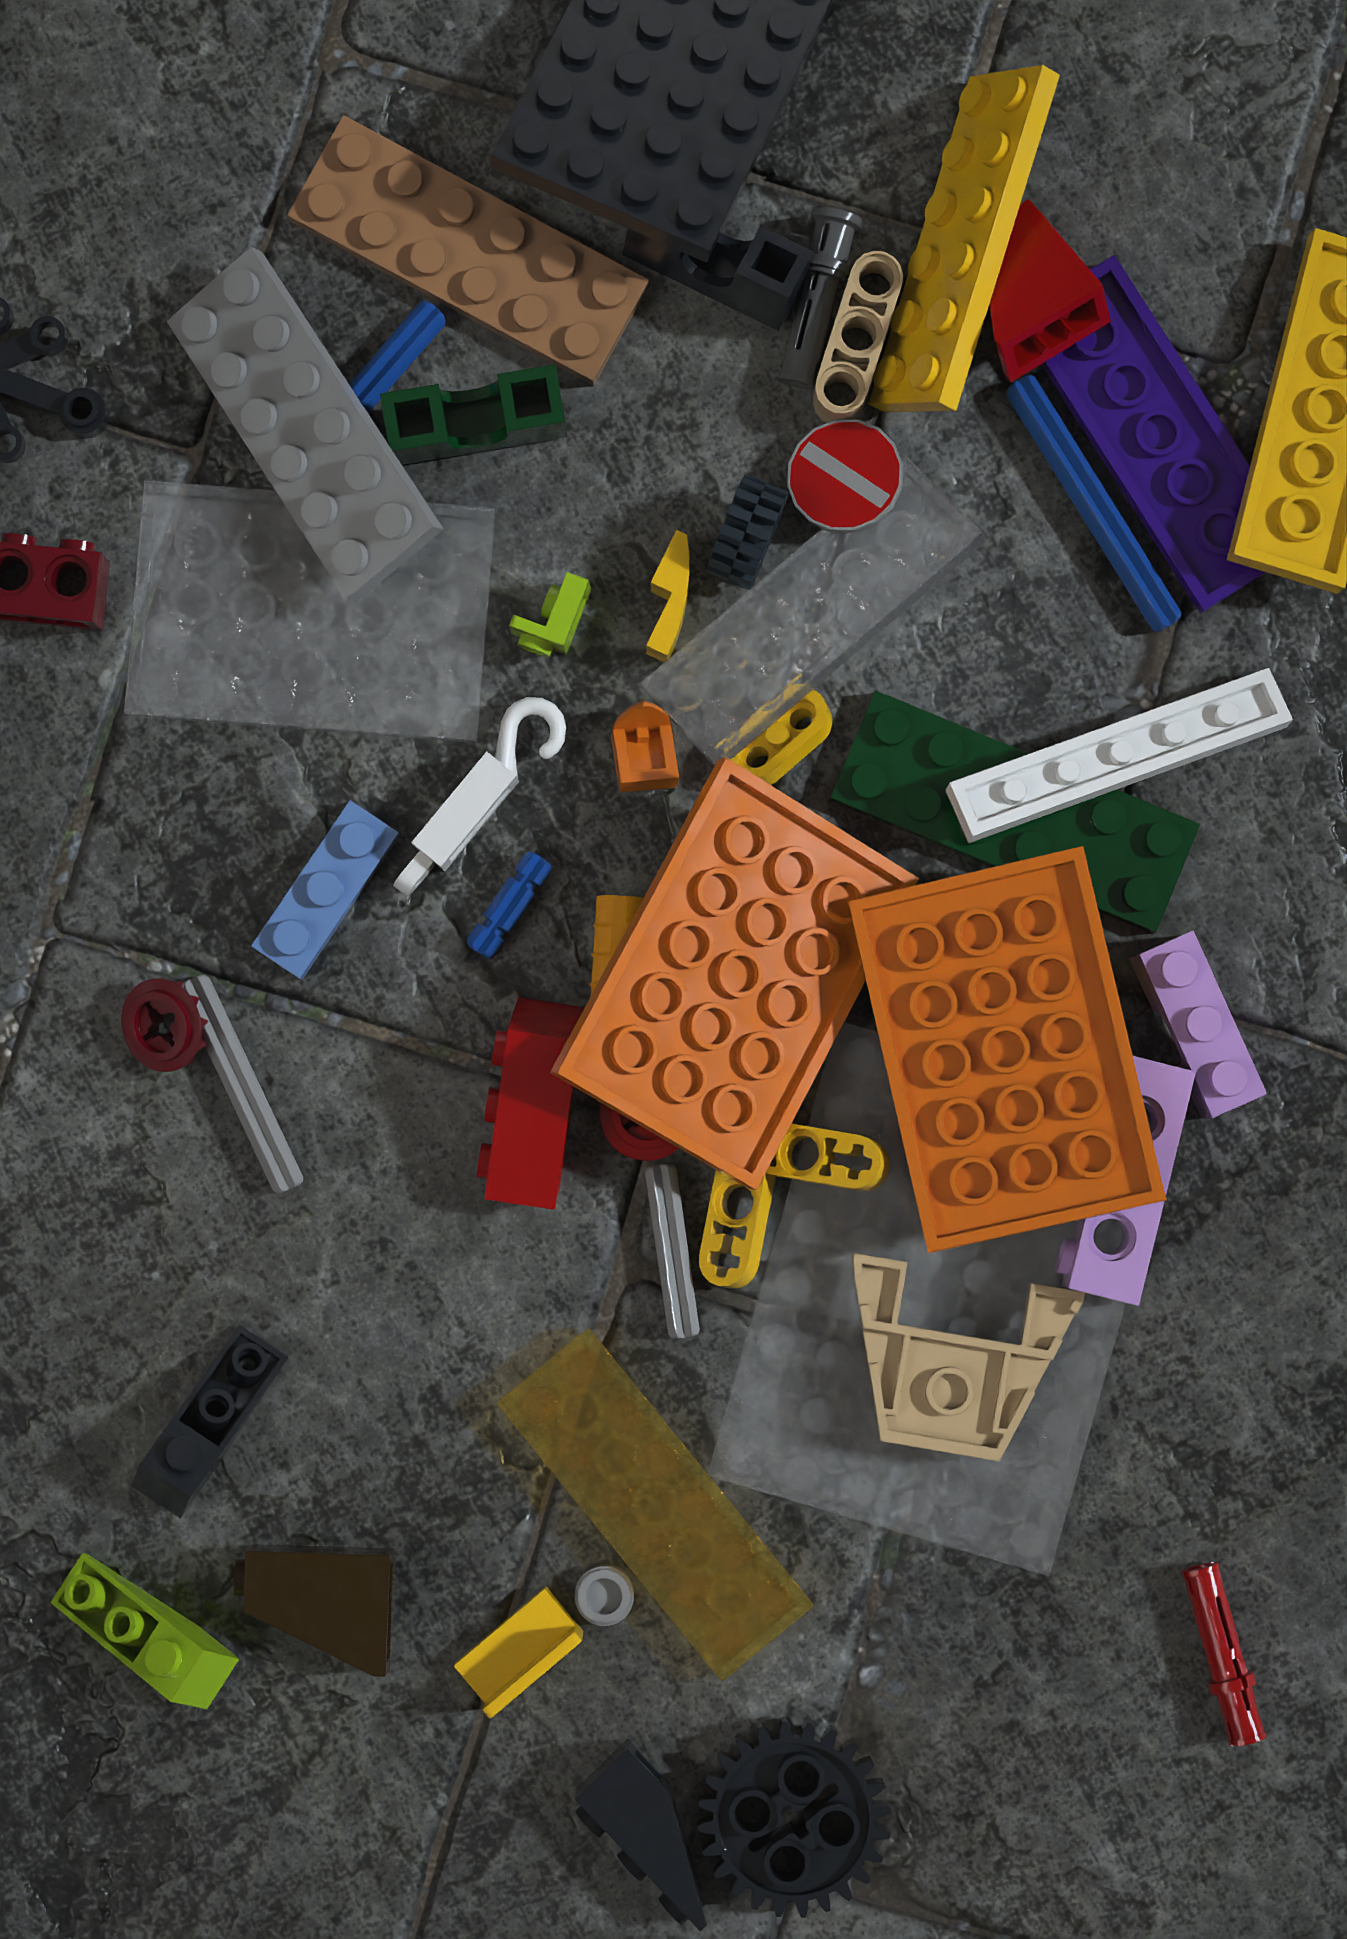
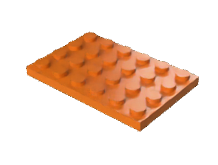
M729 758L718 759L550 1073L742 1186L757 1190L866 981L848 901L915 886L919 878Z
M1083 846L848 901L928 1253L1167 1201Z

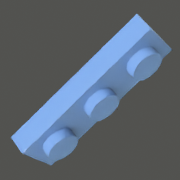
M350 800L251 946L303 980L399 838L400 833Z

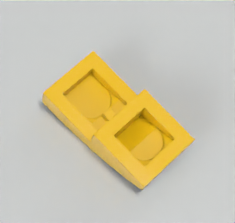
M676 530L651 581V592L668 600L647 642L646 654L666 664L671 657L681 630L689 586L687 534Z

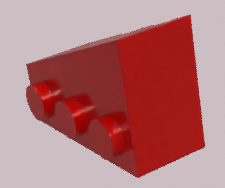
M518 997L508 1030H497L492 1055V1066L502 1067L500 1088L489 1087L484 1114V1122L495 1123L492 1144L481 1143L476 1178L487 1179L485 1200L555 1210L567 1145L574 1086L551 1074L550 1071L585 1007Z

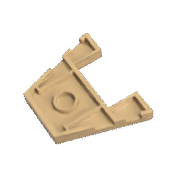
M853 1253V1274L880 1441L1000 1461L1035 1395L1034 1392L1044 1372L1063 1342L1062 1338L1075 1313H1078L1084 1302L1085 1292L1029 1283L1020 1342L1018 1344L898 1324L908 1262Z

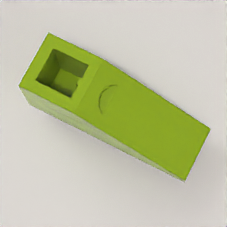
M87 1553L81 1554L50 1602L170 1702L208 1709L239 1661L237 1656L201 1627Z

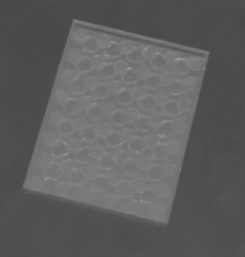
M844 1022L827 1054L807 1126L857 1134L880 1142L886 1148L890 1157V1171L887 1179L881 1186L872 1191H855L791 1179L706 1474L708 1477L1049 1576L1126 1303L1085 1292L1084 1302L1078 1313H1075L1062 1338L1063 1342L1044 1372L1034 1392L1035 1395L1000 1461L880 1441L853 1274V1253L908 1262L898 1324L1018 1344L1020 1342L1029 1283L1070 1289L1061 1286L1064 1274L1056 1272V1262L1064 1237L1073 1239L1077 1221L928 1253L878 1032ZM1146 1110V1115L1150 1127L1151 1117L1149 1111ZM804 1138L802 1140L795 1165L799 1170H807L817 1161L819 1149L812 1138ZM863 1150L860 1157H850L835 1153L834 1164L852 1168L857 1171L858 1175L861 1170H870L872 1159L865 1157ZM1106 1219L1097 1225L1093 1235L1096 1247L1103 1253H1110L1120 1246L1123 1234L1121 1227L1116 1221Z

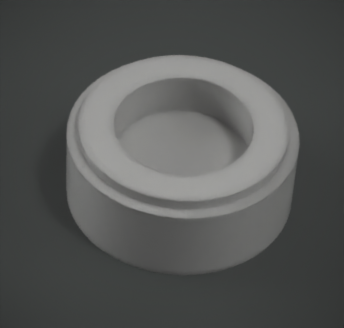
M598 1564L587 1569L580 1576L575 1589V1603L579 1613L588 1622L598 1626H610L623 1620L630 1612L634 1601V1588L631 1579L621 1568L611 1564Z

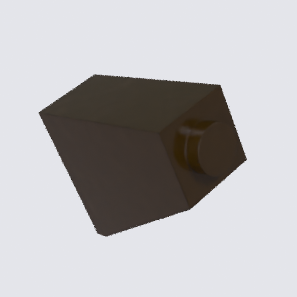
M252 1544L245 1551V1559H236L234 1595L244 1596L243 1612L371 1676L385 1677L390 1669L394 1548Z

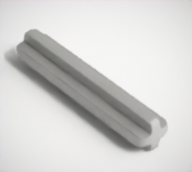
M670 1163L654 1165L646 1169L645 1176L668 1335L674 1339L693 1337L699 1333L700 1328L677 1168L674 1164Z

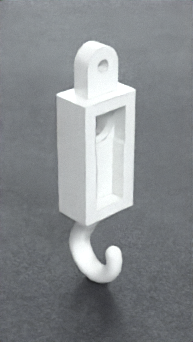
M526 697L514 702L506 710L500 724L495 757L486 751L411 842L419 852L394 882L393 886L408 897L435 865L445 872L519 783L515 746L518 725L524 717L538 715L543 717L549 724L550 738L540 747V756L544 759H549L559 752L565 742L566 724L563 714L554 703L544 698Z

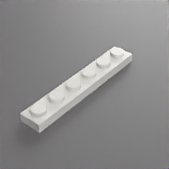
M1267 668L949 783L946 793L967 841L971 843L1287 728L1293 718L1270 669Z

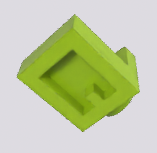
M566 572L561 586L556 584L550 586L540 615L548 619L546 626L513 615L509 628L513 635L520 637L517 646L546 658H550L552 650L567 655L591 592L589 580Z

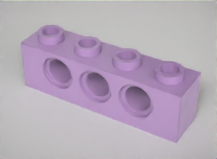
M1133 1056L1144 1106L1149 1111L1151 1117L1150 1131L1166 1195L1196 1072ZM1164 1201L1078 1220L1073 1239L1064 1237L1059 1249L1056 1272L1064 1274L1061 1286L1139 1306ZM1106 1219L1116 1221L1121 1227L1123 1234L1120 1246L1110 1253L1101 1252L1096 1247L1093 1238L1097 1225Z

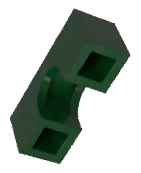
M556 364L497 374L498 379L494 383L470 390L445 391L439 388V384L380 393L388 445L401 465L567 437Z

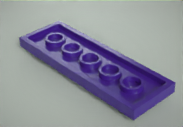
M1113 255L1090 269L1103 285L1111 322L1041 365L1199 613L1202 614L1267 573L1227 560L1250 466L1120 262Z

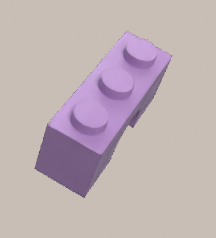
M1194 930L1129 958L1153 1012L1157 1011L1161 1015L1173 1037L1181 1060V1064L1177 1066L1196 1072L1191 1097L1201 1119L1214 1118L1267 1094Z

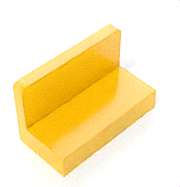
M545 1586L458 1659L454 1667L484 1702L482 1710L491 1719L582 1641L584 1631Z

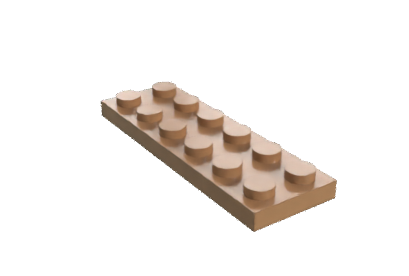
M345 115L342 116L287 215L291 223L542 359L556 364L557 367L592 386L598 380L649 287V280Z

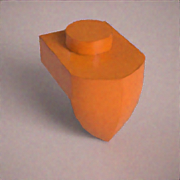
M642 700L633 704L618 716L613 724L611 734L619 793L677 788L679 772L669 715L652 702Z

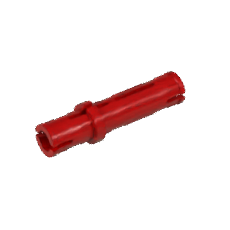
M1217 1561L1188 1567L1182 1570L1181 1573L1189 1592L1198 1631L1212 1677L1208 1681L1210 1694L1217 1696L1229 1738V1746H1245L1267 1738L1252 1686L1256 1685L1254 1672L1247 1670L1242 1655L1233 1616L1225 1594L1219 1563Z

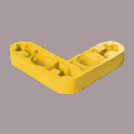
M791 1124L758 1189H749L753 1197V1206L748 1215L741 1219H734L729 1214L727 1200L732 1191L742 1185L715 1170L699 1254V1267L702 1275L710 1283L729 1289L741 1288L749 1284L755 1277L760 1263L776 1177L855 1191H872L881 1186L887 1179L890 1171V1157L886 1148L880 1142L861 1135ZM804 1138H812L819 1149L817 1161L811 1168L799 1170L792 1160L794 1146ZM863 1150V1155L872 1159L870 1170H861L858 1175L857 1171L852 1168L834 1164L835 1153L850 1157H860ZM724 1225L737 1230H747L746 1237L741 1238L722 1234ZM731 1251V1254L740 1257V1263L738 1268H729L727 1271L725 1267L718 1265V1259L720 1254H729Z

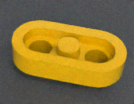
M797 687L787 690L731 738L726 748V757L768 784H774L829 735L832 727V715L824 698L811 688ZM801 719H812L811 724L807 728L795 729L796 724ZM757 757H768L764 765L758 768L751 767L752 762Z

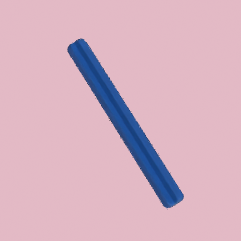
M1028 375L1014 382L1007 390V398L1149 626L1155 632L1168 628L1181 617L1179 607L1037 379L1032 375Z

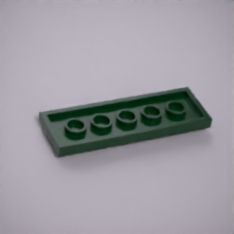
M874 691L829 799L830 801L990 867L1083 846L1098 911L1154 934L1157 932L1200 827L1199 823L1122 791L1114 790L968 843L946 793L949 783L1028 755L1029 753L889 695Z

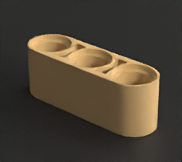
M871 251L864 253L856 260L851 269L819 369L813 394L815 413L826 423L836 419H857L864 408L903 281L901 265L894 256L886 252ZM870 273L880 274L889 282L890 290L885 294L871 295L864 291L859 280ZM851 328H862L871 335L873 344L865 350H853L843 342L842 334ZM832 383H845L853 389L856 399L849 405H834L826 398L825 388Z

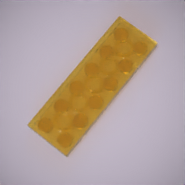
M587 1327L496 1402L722 1682L814 1607L812 1600L590 1327Z

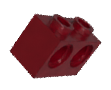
M2 533L0 542V621L103 631L110 561L101 552L95 551L94 543L76 539H61L59 548L36 545L37 538L33 536ZM14 564L26 565L28 577L25 584L13 591L4 590L2 576L6 569ZM72 570L85 571L87 576L85 588L75 596L67 597L61 595L60 582L63 576Z

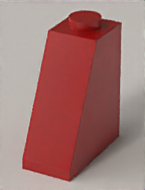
M1030 199L1021 203L989 303L995 343L1004 374L1010 382H1013L1111 322L1102 283Z

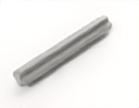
M199 975L185 981L184 990L189 995L200 997L196 1006L200 1017L208 1020V1023L202 1029L201 1038L206 1043L207 1052L272 1190L278 1194L299 1186L303 1182V1175L210 978L206 975Z

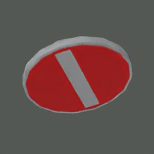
M836 419L815 427L797 444L788 463L787 487L795 508L812 525L831 533H855L876 525L894 508L903 487V463L895 443L880 428L859 419Z

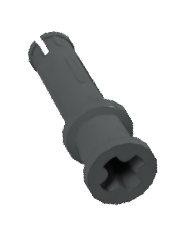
M826 206L812 208L810 217L815 224L809 250L813 251L807 275L803 281L782 370L778 377V381H781L783 384L807 390L815 388V378L828 333L838 285L844 284L846 279L849 278L851 267L847 264L854 232L860 231L863 224L862 218L856 214Z

